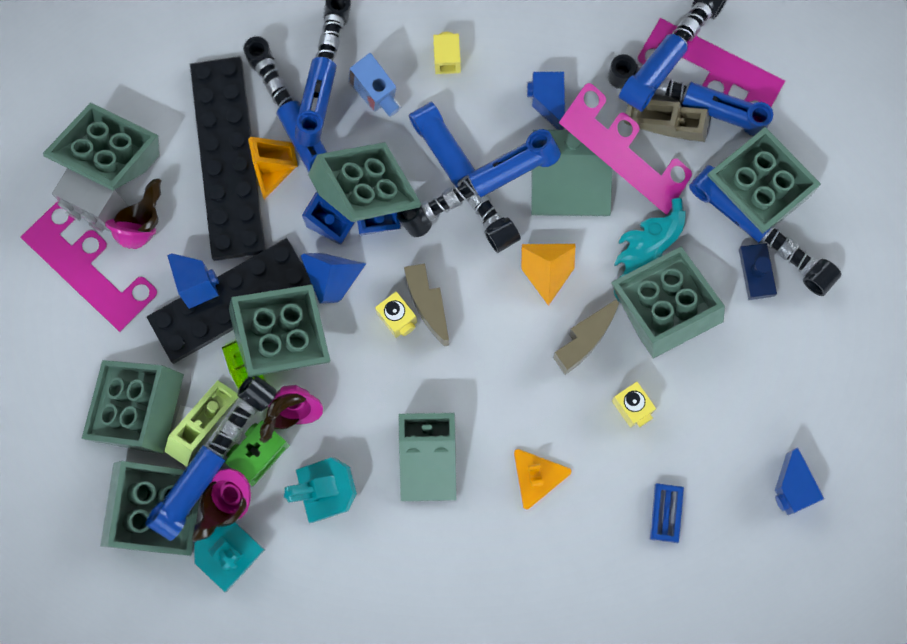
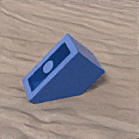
M533 72L532 81H527V97H532V107L557 130H564V127L559 124V121L565 114L564 72Z
M173 253L167 255L178 294L189 309L219 296L215 286L219 284V280L214 270H208L203 261Z
M799 448L786 453L775 487L777 494L775 496L776 503L782 511H786L787 515L796 513L824 499Z

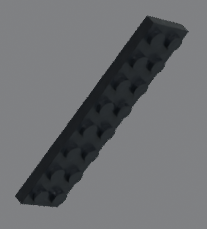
M241 56L191 63L190 71L211 257L213 261L257 255L265 250L257 177L248 141L252 136Z

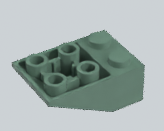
M455 413L399 414L401 501L456 500Z

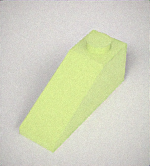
M217 380L168 436L164 452L187 467L202 445H206L239 398L237 393Z

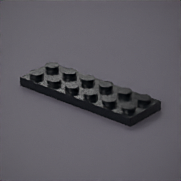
M287 238L218 276L219 284L215 286L219 296L190 309L180 297L146 316L171 363L174 364L233 331L229 312L231 297L312 285L307 271Z

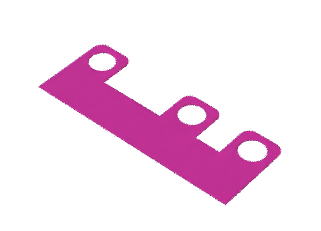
M660 18L639 53L638 61L644 65L646 62V51L656 49L667 35L673 34L677 26ZM695 36L692 41L687 42V52L682 58L709 71L702 86L708 87L711 81H720L724 86L723 93L728 94L733 84L749 92L745 101L764 102L772 107L785 80L698 36ZM752 116L755 121L763 122L760 117Z
M585 84L559 121V124L667 215L672 208L671 200L680 196L691 179V170L679 159H673L662 176L629 148L639 132V125L626 113L622 112L618 114L609 129L605 128L595 117L604 106L606 97L593 84ZM588 91L595 92L599 97V103L594 108H590L584 103V94ZM622 120H626L632 125V134L628 137L621 136L617 130L618 123ZM675 166L681 167L685 172V179L681 183H676L671 178L670 173Z
M56 202L20 238L120 332L156 297L157 290L144 277H138L121 293L91 265L106 249V241L94 230H88L71 246L60 234L75 219L68 215L65 223L55 224L51 218L52 213L56 209L61 208L57 205L58 202ZM89 237L96 238L99 242L98 250L91 254L84 252L82 248L83 241ZM140 284L146 285L149 289V296L143 301L134 299L132 295L134 287Z

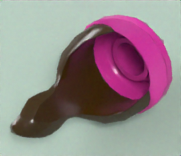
M153 179L147 184L143 199L140 202L121 209L114 219L105 222V226L111 230L115 241L124 248H141L156 234L155 226L158 224L159 218L155 206L161 196L160 179Z
M297 385L282 386L268 406L266 418L260 428V441L263 443L268 442L272 438L274 429H287L295 424H308L318 420L323 414L322 403L319 399L310 395L306 389Z
M232 468L222 469L202 494L200 502L203 518L194 527L193 541L209 538L216 527L229 526L242 518L248 511L251 500L250 484L241 472Z

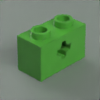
M262 420L259 424H252L246 431L245 436L247 437L241 444L236 443L226 454L228 458L225 463L230 468L241 472L251 486H254L290 446L275 431H273L272 438L268 442H261L260 428L264 423ZM251 448H257L260 455L258 457L253 455L250 451Z

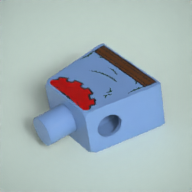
M371 53L350 67V85L373 111H377L382 107L387 115L391 117L401 109L399 103L394 99L396 92L395 84Z

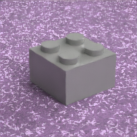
M68 168L52 192V195L59 201L57 205L66 210L67 215L78 221L81 218L89 222V226L100 232H103L104 229L111 232L105 226V222L114 219L121 209L128 207L116 190H110Z

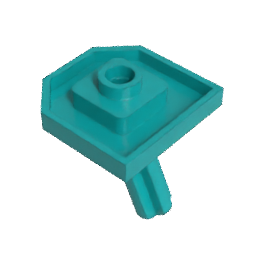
M332 457L296 469L299 484L285 487L284 499H287L289 503L303 501L309 523H315L348 512L357 495L350 467Z
M235 522L229 526L216 527L209 538L194 543V564L218 587L227 592L265 549Z

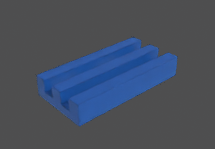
M655 484L650 540L679 543L684 487ZM661 490H665L662 532L657 534ZM676 492L673 535L668 536L671 493Z

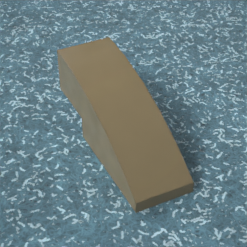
M651 100L642 112L629 104L626 109V114L639 125V129L699 142H705L710 122L707 109L681 107L680 102ZM624 120L625 124L632 126L630 122Z
M425 263L404 267L408 289L419 315L443 346H449L440 287L429 289Z
M617 300L612 301L571 328L569 335L573 341L557 350L553 356L565 375L580 365L602 340L618 308L619 303Z

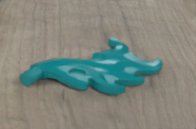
M682 198L671 200L673 210L671 215L664 218L647 219L640 223V228L644 231L631 230L621 236L618 243L622 244L627 241L629 247L620 253L614 263V266L620 263L625 265V271L620 277L661 257L663 252L678 239L683 231L686 211H683ZM613 289L615 298L617 299V301L620 302L619 298L617 297V295H616V293H615V291H614V289Z

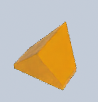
M250 137L248 141L262 196L265 200L298 167L295 149L292 142Z
M522 244L521 269L548 306L575 268V244Z

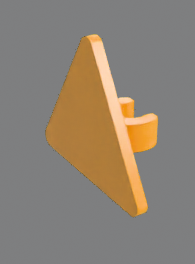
M520 449L514 451L523 508L526 510L530 509L571 475L572 471L570 468Z

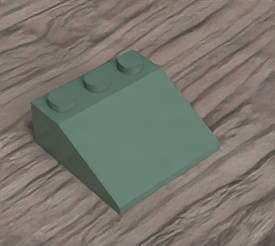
M90 102L43 152V156L114 191L144 174L160 156L159 139L157 134Z
M766 127L707 175L762 233H765L797 209L821 185Z
M548 130L557 143L561 155L559 160L552 166H538L531 170V215L610 216L612 168L568 130Z
M386 142L317 154L308 173L319 196L351 222L415 209L421 206L420 200Z
M682 246L611 282L639 339L653 359L724 322L725 305Z
M313 285L231 297L229 305L230 317L248 377L330 363L331 360Z
M102 360L81 439L164 454L184 374L163 365Z
M126 461L114 462L100 546L191 556L193 548L192 536L197 520L199 500L187 515L186 522L180 533L171 541L146 526V520L151 511L158 503L163 502L185 470Z

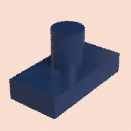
M767 243L741 246L739 248V255L748 300L775 297L777 290Z

